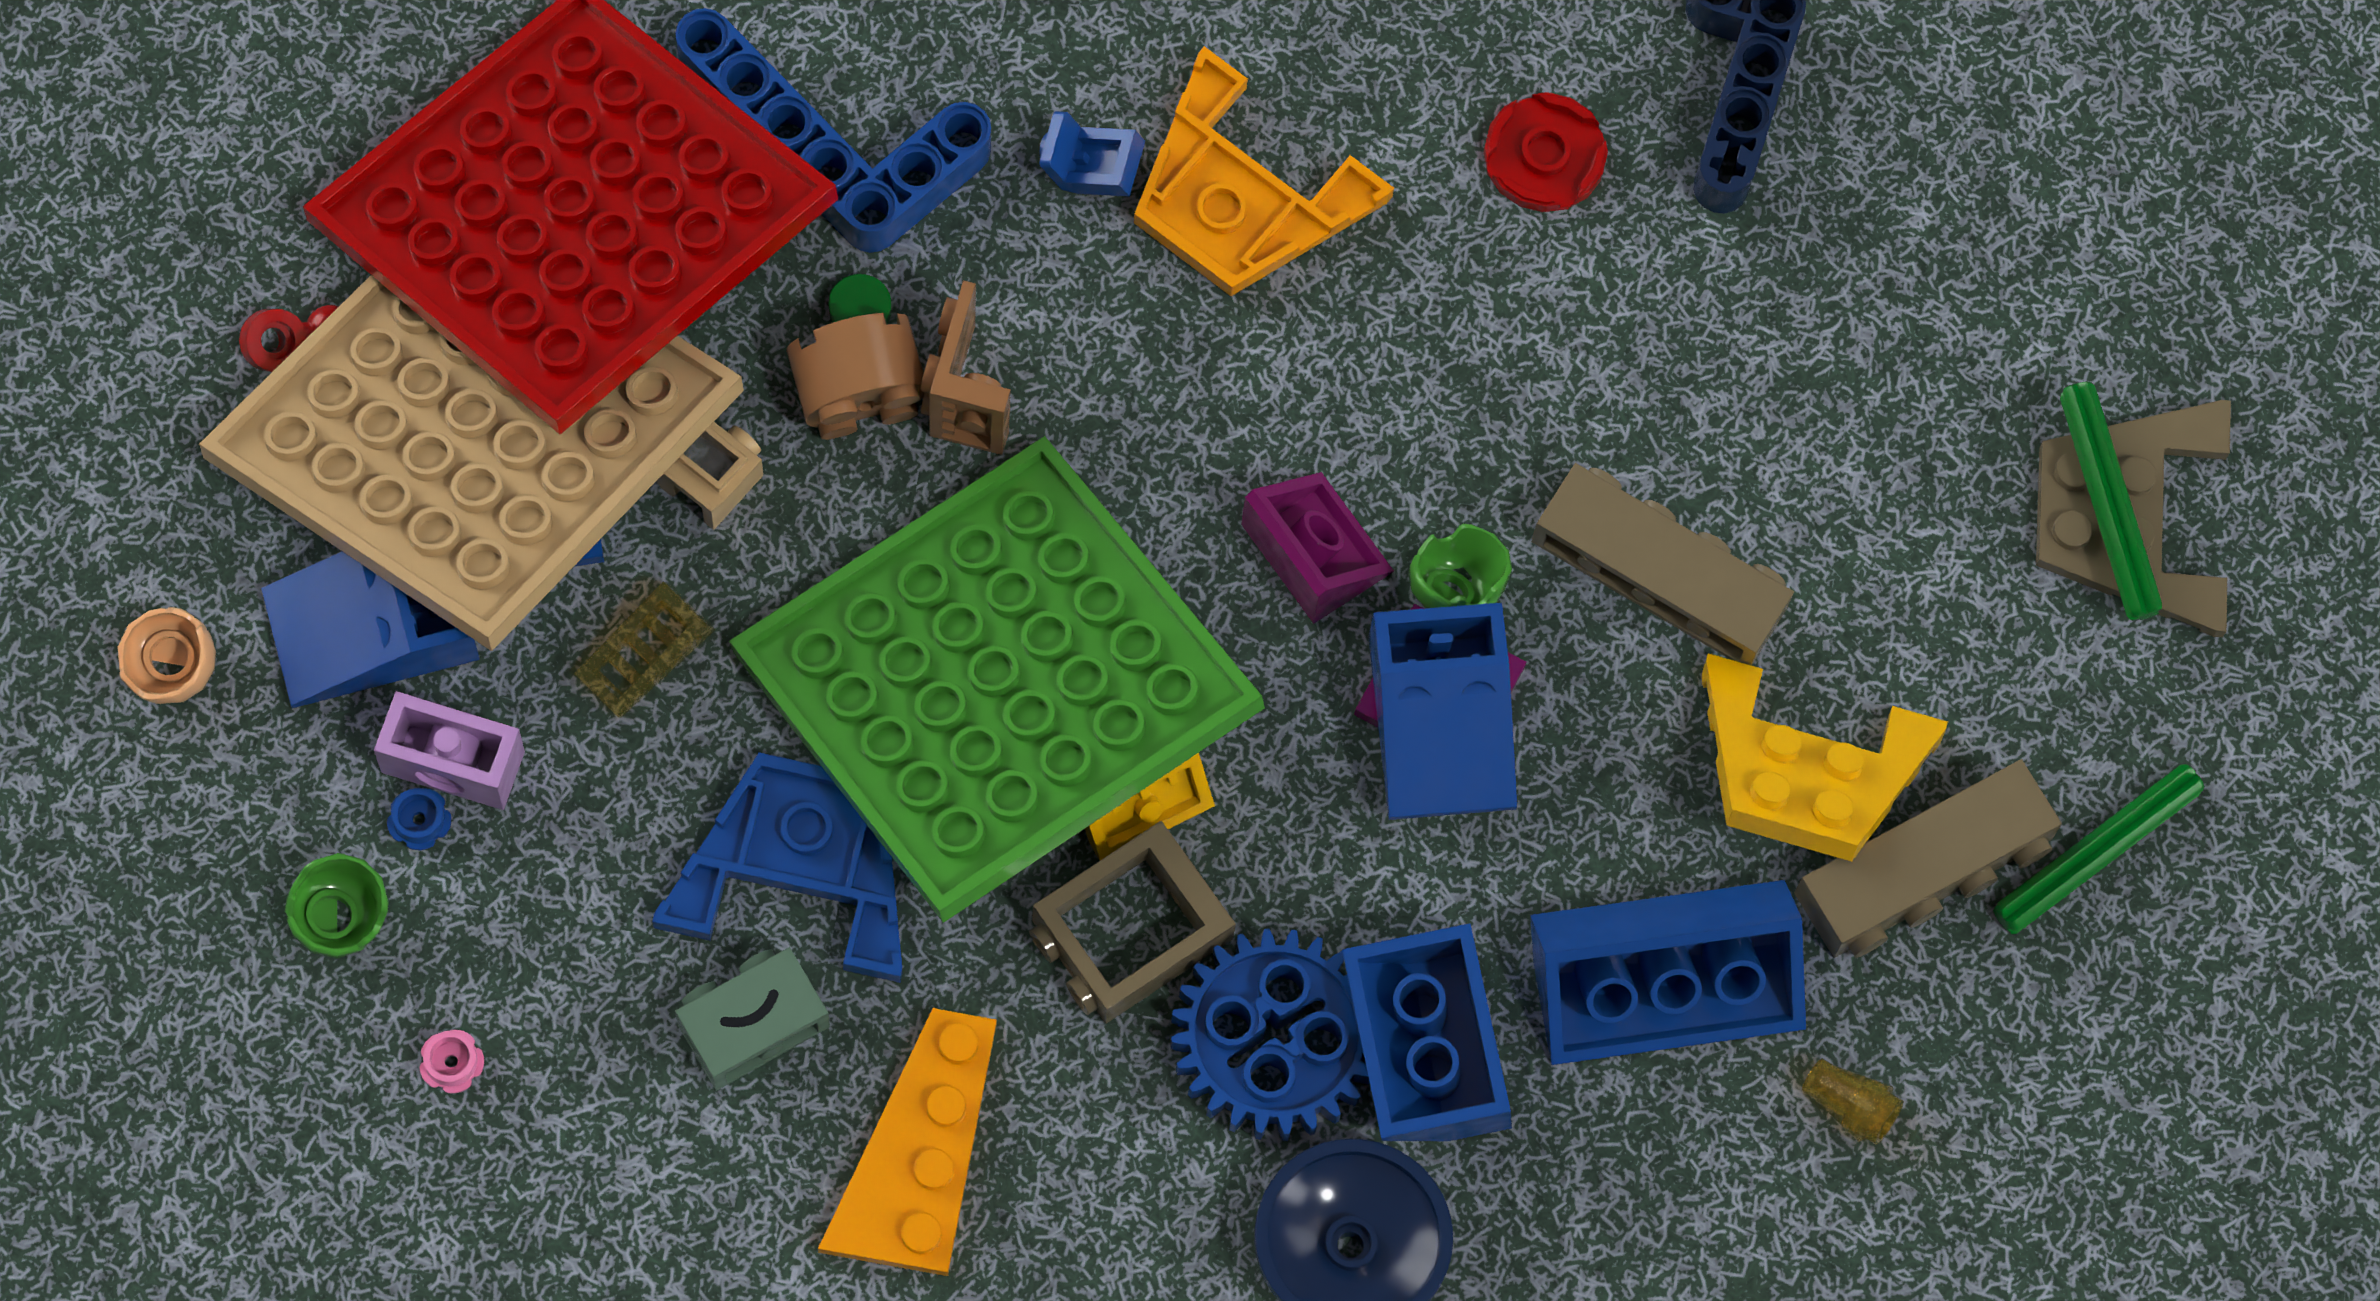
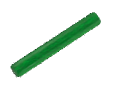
M2088 381L2069 385L2063 389L2060 401L2126 616L2132 621L2151 618L2159 614V611L2162 609V601L2096 387L2092 382Z
M2188 764L2179 765L2000 900L1993 910L1998 922L2010 934L2020 932L2197 798L2205 787L2200 776Z

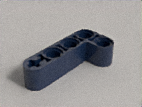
M1686 0L1685 11L1688 20L1695 28L1705 33L1737 42L1694 179L1693 190L1697 201L1711 212L1725 214L1735 211L1743 205L1748 196L1806 8L1805 0H1728L1729 3L1724 5H1713L1706 0ZM1775 10L1782 13L1788 21L1772 23L1761 12ZM1751 63L1760 64L1766 67L1771 72V75L1756 77L1750 74L1744 66ZM1733 117H1741L1750 121L1755 129L1746 132L1738 131L1727 120ZM1724 156L1736 159L1729 184L1717 180Z

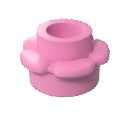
M450 1030L435 1034L424 1043L421 1049V1056L423 1057V1062L419 1067L421 1076L432 1088L439 1086L446 1093L450 1094L463 1092L472 1085L471 1080L474 1077L481 1075L484 1068L483 1052L475 1047L474 1038L465 1031ZM450 1056L458 1059V1063L454 1067H448L445 1064L446 1059Z

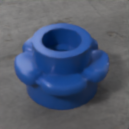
M414 788L400 793L391 803V815L387 819L390 835L397 842L404 841L407 847L412 850H426L433 847L436 843L435 840L445 837L451 827V813L444 808V798L438 792L427 788ZM417 814L424 815V823L420 825L413 822L414 816Z

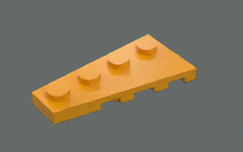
M932 1008L818 1247V1253L948 1276L995 1036L996 1019Z

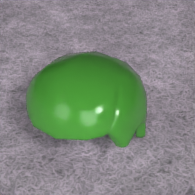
M1461 524L1448 537L1437 539L1434 534L1430 535L1418 549L1417 555L1413 557L1408 576L1412 593L1425 609L1497 603L1505 591L1512 572L1509 550L1495 534L1472 524ZM1464 567L1472 577V581L1470 582L1462 574L1453 571V569ZM1443 582L1456 584L1461 589L1463 595Z
M337 853L316 859L302 869L287 896L285 913L287 914V923L293 937L307 950L314 954L338 959L362 951L376 937L388 913V899L382 877L364 859ZM337 900L344 903L350 912L349 925L340 932H337Z

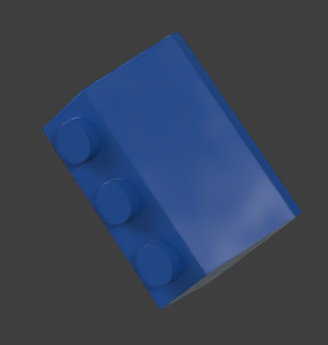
M1471 924L1342 949L1381 1140L1453 1141L1512 1129L1511 1110Z

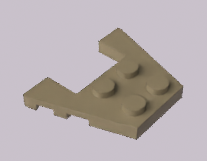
M2219 400L2108 426L2162 601V609L2158 615L2168 619L2174 618L2199 628L2200 632L2213 637H2223L2227 632V578L2162 572L2164 455L2226 460L2230 454L2231 401ZM2067 435L2042 441L2039 447L2036 566L2108 595L2114 594L2121 597L2072 436Z

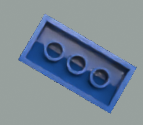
M1785 880L1530 915L1533 964L1551 1065L1806 1030L1802 917Z

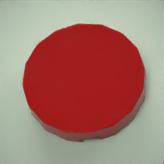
M1549 92L1532 94L1531 98L1522 99L1519 102L1515 100L1504 106L1489 126L1483 151L1487 174L1498 191L1518 206L1540 212L1569 209L1588 198L1602 179L1608 155L1606 139L1604 141L1603 133L1599 129V122L1593 113L1570 97Z

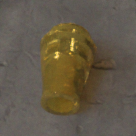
M1823 1058L1814 1065L1802 1086V1092L1819 1103L1858 1142L1865 1138L1875 1145L1879 1144L1890 1131L1904 1103L1902 1099L1892 1094L1893 1086L1840 1068Z

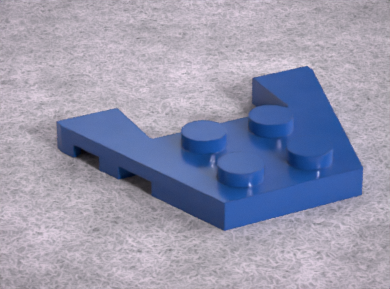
M759 752L716 817L715 825L698 851L692 854L684 866L680 879L665 901L662 900L656 909L652 921L653 927L659 930L711 941L725 882L729 877L856 905L857 908L843 961V970L900 983L903 971L892 856L822 766Z

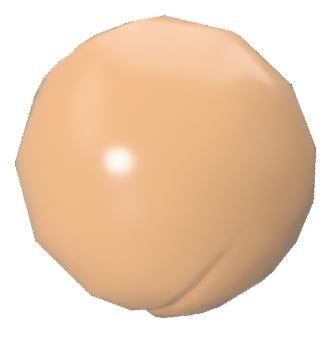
M169 607L167 609L149 610L128 624L118 645L120 678L137 696L146 701L156 704L185 702L204 689L215 670L216 650L212 637L201 621L183 609ZM152 660L185 667L176 674L164 675L155 669Z

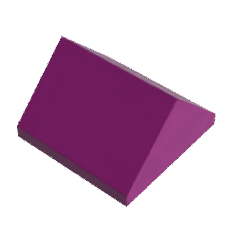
M1322 472L1252 489L1245 496L1241 525L1313 624L1394 572Z

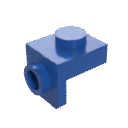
M1055 111L1049 130L1041 140L1040 167L1061 190L1076 194L1130 197L1145 140L1133 129L1081 127L1068 112Z

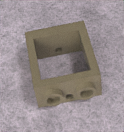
M1159 821L1033 905L1032 921L1036 926L1029 930V933L1036 947L1049 963L1059 958L1073 978L1066 982V986L1080 1009L1086 1015L1096 1010L1105 1024H1107L1212 954L1215 946L1219 945L1222 947L1233 940L1236 923L1164 823ZM1146 860L1196 931L1113 987H1110L1061 916Z

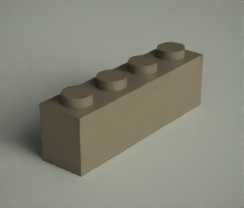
M1575 463L1536 523L1531 542L1723 656L1734 661L1753 665L1786 612L1795 591L1786 587L1785 580L1769 567L1761 564L1750 566L1730 554L1731 550L1728 545L1718 537L1707 532L1696 534L1677 523L1675 515L1662 504L1653 500H1644L1642 502L1621 490L1622 486L1619 481L1609 473L1598 468L1587 470Z
M2020 759L1866 842L1852 862L1837 858L1803 876L1794 893L1833 958L1848 950H1851L1854 957L1858 958L1886 942L1888 936L1885 930L1903 920H1906L1910 928H1914L1936 916L1943 910V906L1939 901L1960 890L1964 898H1969L1985 890L1998 880L1994 871L2006 864L2015 861L2019 869H2022L2040 860L2052 851L2053 848L2049 841L2053 839L2062 823L2027 766Z

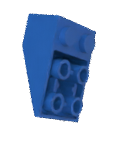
M343 551L261 588L292 708L480 660L473 638Z
M1502 603L1375 612L1368 639L1388 819L1516 810L1517 792L1510 669Z

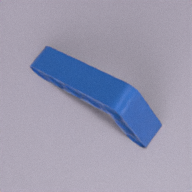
M695 9L685 14L678 22L675 34L678 58L681 62L771 134H773L772 132L776 128L786 124L795 125L802 129V132L794 138L783 139L776 135L774 136L816 170L824 167H834L844 172L841 178L831 181L836 185L838 200L824 211L822 215L852 246L860 251L878 252L892 245L978 173L989 161L991 153V124L989 117L976 104L959 102L944 108L875 167L871 168L723 15L711 9ZM700 40H711L719 44L717 49L710 53L702 54L690 49L694 43ZM742 82L755 83L761 87L758 92L749 96L737 95L731 91L734 86ZM965 132L975 136L978 141L969 147H958L950 143L949 138L957 133ZM913 171L925 172L932 177L930 182L921 186L909 185L902 180L906 174ZM871 209L880 211L886 216L882 222L875 225L862 224L856 220V216L859 213Z

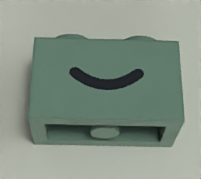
M790 947L776 955L772 949L754 955L739 967L740 975L720 986L715 981H711L695 988L682 999L681 1002L684 1006L675 1010L678 1027L716 1091L830 1027L829 1013Z

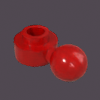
M321 306L311 313L307 322H301L296 315L282 309H263L253 313L244 322L240 331L239 345L244 358L250 365L259 370L273 372L339 306ZM269 328L273 329L279 337V345L272 352L266 351L261 343L263 333Z

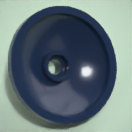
M1340 1139L1318 1144L1299 1153L1278 1171L1265 1190L1258 1208L1254 1228V1245L1260 1271L1269 1289L1278 1301H1431L1440 1288L1449 1268L1453 1249V1227L1450 1212L1442 1192L1420 1164L1403 1152L1386 1144L1363 1139ZM1344 1237H1353L1360 1242L1362 1252L1356 1257H1346L1340 1253L1338 1241Z

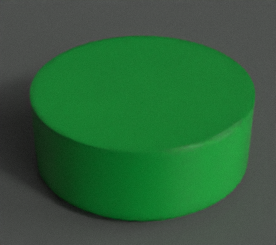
M854 274L840 280L832 289L829 296V315L832 323L875 313H883L886 325L889 323L892 312L890 293L887 287L877 278L866 274Z

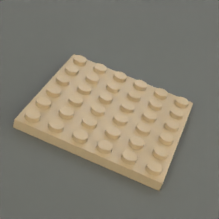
M371 275L199 445L205 460L490 651H493L729 407L744 389L742 377L681 337L676 336L559 435Z

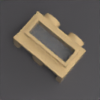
M713 422L656 482L669 495L675 496L679 491H682L702 507L704 523L715 530L763 476L762 459L757 456L761 452V448L741 428L733 425L728 431H725L717 423Z

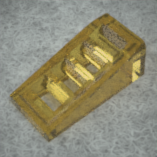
M662 582L574 674L618 718H621L716 629L671 585ZM665 609L686 628L678 638L657 618ZM646 627L668 647L660 656L638 636ZM627 644L650 666L642 675L619 653ZM608 662L632 684L624 694L600 671ZM607 686L622 696L618 698Z

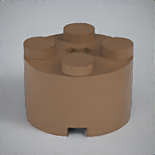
M883 313L867 314L840 320L813 330L816 342L801 349L799 338L788 345L786 351L806 424L819 428L822 439H834L856 432L858 430L857 420L880 415L882 423L889 425L910 420L919 414L916 403L923 399L924 393H926L921 391L924 372L907 315L897 313V324L886 325Z

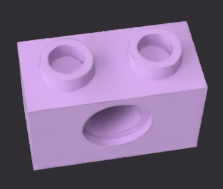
M397 691L394 694L374 748L381 773L504 810L525 753L518 728Z

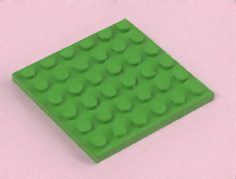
M1045 436L729 641L734 655L943 923L1265 709L1263 698L1259 691Z

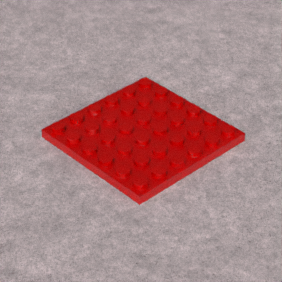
M557 0L307 202L303 209L306 219L311 225L560 435L838 200L836 185L605 0Z

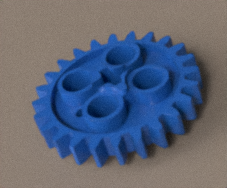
M1268 928L1263 931L1260 947L1253 948L1249 940L1243 934H1239L1236 941V955L1231 956L1219 945L1213 948L1212 957L1216 966L1215 970L1200 963L1194 965L1193 976L1200 984V988L1192 985H1181L1179 998L1192 1008L1175 1009L1172 1013L1171 1023L1188 1030L1171 1037L1170 1047L1172 1050L1189 1052V1055L1177 1062L1176 1073L1177 1075H1197V1078L1189 1087L1188 1096L1193 1099L1209 1093L1212 1098L1207 1107L1206 1115L1212 1118L1225 1108L1231 1111L1229 1130L1235 1132L1244 1120L1248 1119L1254 1121L1255 1139L1261 1140L1268 1124H1277L1282 1140L1288 1141L1292 1123L1300 1121L1304 1130L1310 1136L1314 1135L1317 1128L1316 1115L1318 1113L1323 1114L1329 1121L1336 1124L1339 1122L1341 1115L1336 1102L1338 1099L1352 1106H1356L1359 1103L1360 1094L1351 1083L1352 1081L1370 1084L1366 1064L1360 1061L1365 1060L1348 976H1343L1340 972L1344 963L1343 952L1340 951L1327 961L1321 958L1322 938L1317 937L1307 950L1298 948L1297 930H1291L1284 946L1275 945L1274 937ZM1277 978H1287L1298 985L1301 995L1290 1003H1281L1274 1000L1268 994L1266 986ZM1321 1001L1324 1004V1008L1321 1011L1307 1015L1302 1020L1300 1019L1292 1024L1289 1028L1287 1044L1283 1045L1277 1038L1270 1039L1239 1067L1231 1068L1228 1066L1227 1062L1231 1058L1246 1053L1263 1040L1267 1023L1270 1022L1275 1029H1280L1296 1019L1313 1002ZM1224 1014H1235L1246 1022L1249 1030L1242 1037L1227 1039L1215 1031L1213 1022ZM1314 1030H1325L1336 1037L1339 1048L1331 1054L1319 1055L1313 1053L1306 1046L1304 1037ZM1272 1066L1278 1068L1284 1074L1286 1084L1276 1091H1264L1253 1083L1251 1073L1259 1067Z

